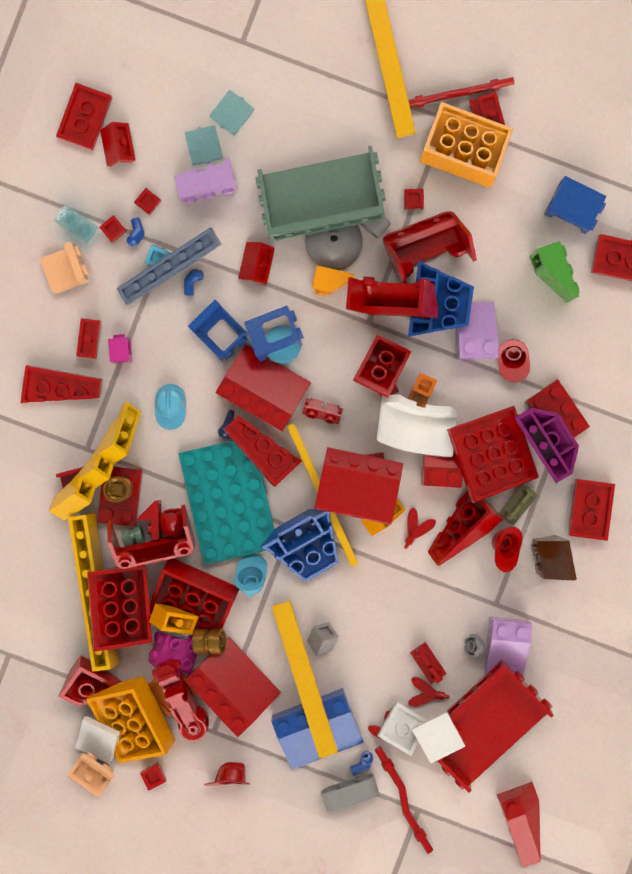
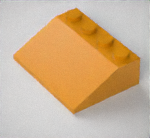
M441 102L419 162L491 188L499 172L513 128Z
M144 676L127 679L86 699L98 722L120 732L114 753L119 763L166 755L176 741Z

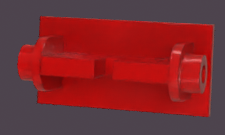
M306 398L302 412L303 415L310 419L324 420L328 424H339L343 408L328 402L326 408H322L323 401Z
M426 642L410 652L430 684H433L435 681L439 683L443 680L442 677L447 673Z

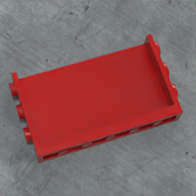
M503 660L495 665L447 710L465 743V747L437 760V762L441 765L445 774L451 775L458 787L462 790L465 789L468 793L472 791L471 783L547 714L551 718L554 716L551 710L553 706L546 698L542 700L537 695L539 693L532 684L528 686L524 682L525 678L519 671L514 672Z

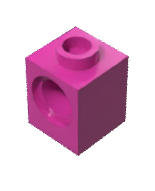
M118 334L108 339L111 363L133 362L130 338L125 337L124 334Z

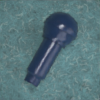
M229 409L223 425L218 429V435L221 438L229 437L223 429L233 420L235 412Z

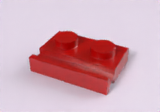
M497 92L469 100L473 114L505 125Z

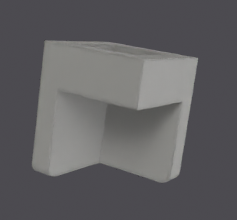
M327 622L314 626L307 642L317 656L332 651L339 636L331 624Z

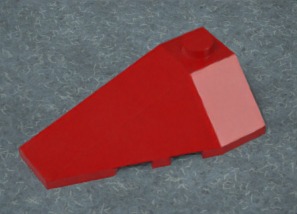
M468 491L457 501L455 505L457 507L451 517L447 518L446 522L448 523L443 532H439L428 551L437 566L442 565L490 533L503 520L488 501L483 499L472 503Z
M80 655L70 669L59 697L77 706L89 705L86 701L87 697L123 681L107 670L92 672L91 660Z
M533 782L496 794L522 867L540 862L539 799Z

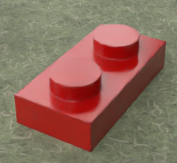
M81 318L76 352L77 357L97 359L101 329L100 320Z

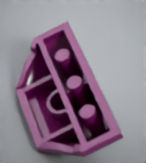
M531 407L516 416L515 420L554 482L558 483L572 475L579 445L559 413Z

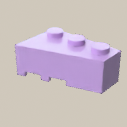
M229 157L224 159L223 164L214 166V163L207 165V169L199 171L193 169L175 175L181 202L192 204L201 198L209 200L215 198V195L223 194L226 196L233 194L237 190Z

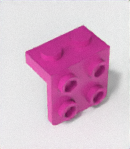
M158 629L154 636L153 648L149 652L148 662L156 667L159 663L168 659H179L181 662L180 673L190 674L197 657L192 646L193 635Z

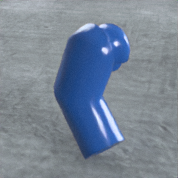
M139 217L130 220L133 231L126 240L130 246L138 245L145 234Z
M193 269L185 277L184 295H194V283L197 280L203 279V271Z
M363 752L360 762L350 766L353 776L370 769L373 762V754L371 752Z

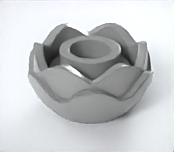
M470 634L465 639L464 651L468 657L474 659L480 657L485 650L482 638L476 634Z

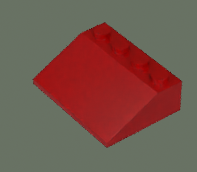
M245 344L215 393L283 432L311 382L279 363L271 361L268 357L260 362L255 355L254 349Z
M327 447L314 509L391 525L404 463Z
M174 558L168 559L150 601V614L153 612L155 603L168 605L197 615L198 619L194 631L196 629H208L209 631L223 629L240 589L231 583Z
M146 565L127 569L112 567L87 572L93 651L97 652L153 643L151 623L149 622L150 604Z
M230 637L227 638L226 650L223 654H210L185 679V682L237 738L253 724L281 693Z

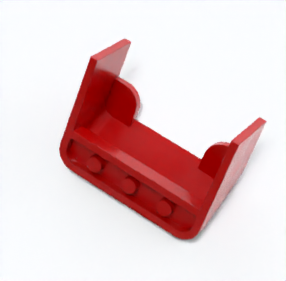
M451 211L443 212L389 233L383 238L388 257L401 283H407L406 278L414 272L413 265L417 264L419 260L425 261L445 252L454 257H461L467 253L473 262L477 261L472 234L456 214Z
M348 277L347 310L367 315L438 317L434 283L430 282V279L420 278L418 282L412 284L374 281V277H363V280Z
M181 505L185 534L179 537H167L120 547L111 520L107 521L108 545L115 565L119 568L127 569L191 554L195 548V538L186 506Z

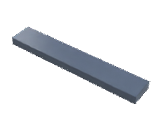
M210 227L118 287L117 290L125 304L130 305L222 244L213 228Z

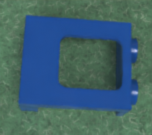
M216 300L188 325L221 361L223 359L228 360L234 354L233 349L237 345L241 347L248 340V332ZM220 320H224L239 335L225 351H222L207 334Z
M287 305L244 322L255 355L260 362L266 360V355L296 343H299L300 346L303 345L301 339L304 336L300 327L296 328L295 322L298 321L294 310L290 311ZM287 316L292 328V335L269 343L262 327L263 324L278 317Z

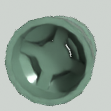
M142 526L134 527L133 530L125 529L121 531L125 547L146 542Z

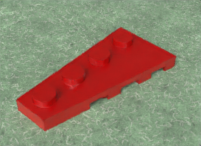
M26 365L20 403L100 398L103 379Z
M240 416L233 419L223 429L273 487H276L302 462L301 459L293 456L288 450L259 432L257 428Z

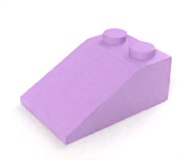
M472 302L469 325L456 328L457 360L496 359L499 357L494 302Z
M489 618L484 674H487L495 665L503 660L514 672L519 671L524 675L531 644L532 623L522 619Z

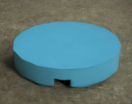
M282 325L273 327L267 332L266 339L269 343L288 337L292 335V328ZM299 343L270 353L267 357L273 362L286 364L297 358L301 346Z

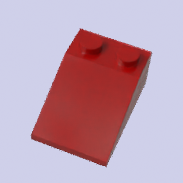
M377 334L353 381L388 398L412 351Z
M453 452L452 457L423 455L421 485L462 488L463 475L455 452Z

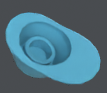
M167 384L159 388L156 393L155 417L158 424L164 429H177L185 420L186 399L183 390L179 386Z
M250 554L238 562L235 585L244 594H247L249 598L259 593L264 586L267 574L266 560L260 555Z

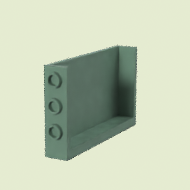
M368 146L369 153L263 174L262 170L258 169V177H255L257 188H261L262 195H259L260 206L264 207L265 211L262 214L263 224L267 225L271 242L385 219L382 202L386 201L385 192L379 186V183L382 182L381 171L376 170L375 164H379L377 152L373 153L372 146Z

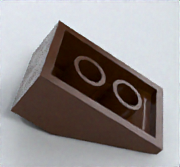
M557 535L533 539L531 550L537 560V563H535L537 575H540L543 579L577 580L569 540Z

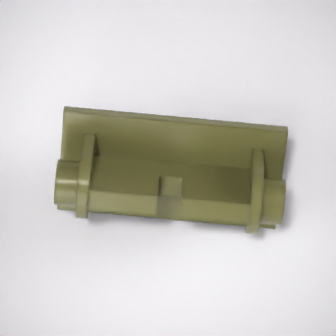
M522 484L499 513L515 525L538 495L533 489Z

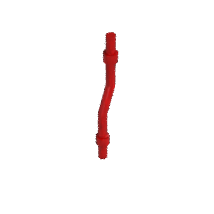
M514 77L502 80L497 78L490 80L489 83L424 97L419 95L415 96V99L408 101L410 108L415 106L420 108L424 107V104L489 90L494 92L502 87L515 85Z
M379 746L374 751L382 762L381 766L384 771L389 773L398 788L402 814L412 828L417 842H420L426 853L429 854L433 851V848L426 838L427 834L424 829L419 827L409 810L406 787L394 769V763L391 758H388L381 746Z

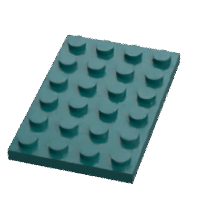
M229 441L178 453L204 565L267 551L261 545L275 528L263 476L235 442Z

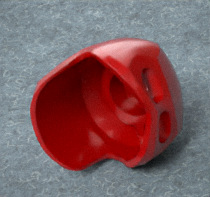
M181 508L167 509L160 514V526L164 535L179 537L185 534Z

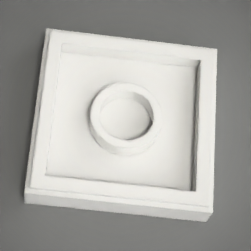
M395 702L377 736L412 756L418 744L412 727L426 721V719Z
M447 710L412 727V731L430 763L465 747V743Z
M85 716L82 720L76 748L85 753L90 752L99 760L110 764L113 760L120 732Z

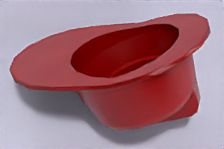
M514 338L505 341L498 348L500 374L509 382H521L530 373L528 347L524 342Z
M508 527L505 530L500 529L492 538L495 564L502 572L513 570L519 559L523 536L520 529L516 527Z
M227 762L219 768L215 782L206 783L204 786L250 785V783H246L245 765L243 763Z

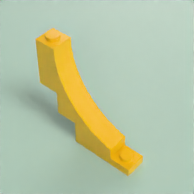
M127 401L122 404L118 418L111 423L91 458L73 480L53 497L49 512L65 521L68 517L91 504L95 489L109 480L114 464L128 455L142 411Z

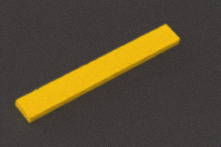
M365 0L397 139L414 135L416 131L385 0Z
M293 423L287 428L318 493L320 479ZM330 512L331 524L350 565L353 567L358 564L357 559L336 514Z
M291 601L272 606L273 613L318 757L321 759L336 754L338 749Z

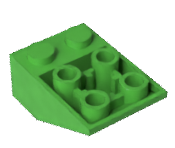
M558 241L538 248L529 257L535 274L568 303L579 297L578 293L580 290L578 284L573 280L572 266L567 263L566 249Z

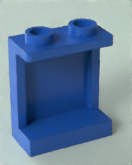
M564 176L544 215L550 218L554 215L582 229V233L586 234L595 228L598 222L596 217L598 213H602L606 206V203H604L606 195Z

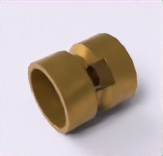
M124 476L110 478L103 487L105 497L114 503L129 499L134 490L131 480Z
M196 629L194 631L192 646L195 654H208L209 652L211 654H223L225 652L227 639L224 629H213L210 631L208 629Z

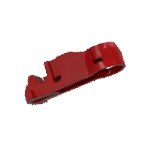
M168 659L159 663L152 670V675L154 679H158V685L163 686L165 692L164 700L170 703L169 709L178 722L181 736L188 741H198L208 731L209 715L204 708L197 706L179 671V668H181L180 660Z

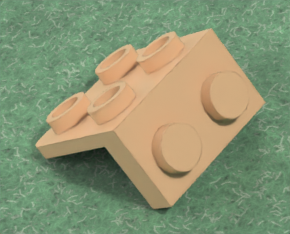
M71 241L64 244V250L41 258V264L51 291L55 294L90 282L87 276L89 275L87 266L81 260L82 252L79 246H76Z
M90 752L87 755L82 753L67 776L99 798L108 783L115 776L112 773L113 769L105 763L101 765L96 762L98 758Z

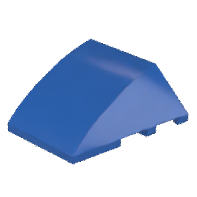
M419 260L416 282L423 278L430 279V282L434 283L438 317H410L408 337L468 326L474 286L453 276L451 277Z
M306 510L275 528L261 545L264 550L270 552L278 561L280 560L289 570L305 582L339 563L330 512L323 510Z

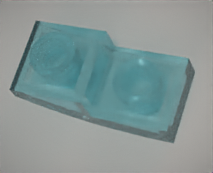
M67 205L63 206L54 219L55 222L67 231L72 232L85 243L90 241L98 229L96 225Z

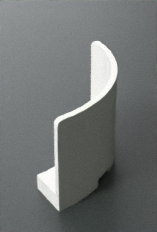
M389 395L388 398L382 396L377 431L378 442L389 447L417 454L442 457L453 456L454 449L447 429L457 425L458 412L455 409L428 404L423 408L416 406L417 402L401 395Z

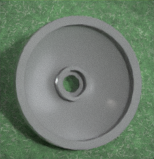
M358 225L308 234L305 239L306 250L309 257L318 266L335 270L344 269L350 266L359 256L362 248V234ZM336 236L338 240L332 242L330 238Z

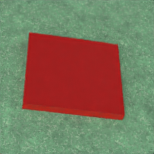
M515 406L447 429L472 503L539 478L524 432L515 420V417L518 416Z

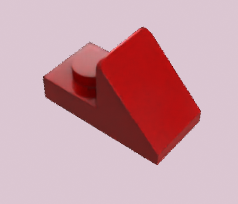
M161 500L154 501L136 519L151 520V523L148 524V534L151 535V540L162 538L160 526Z

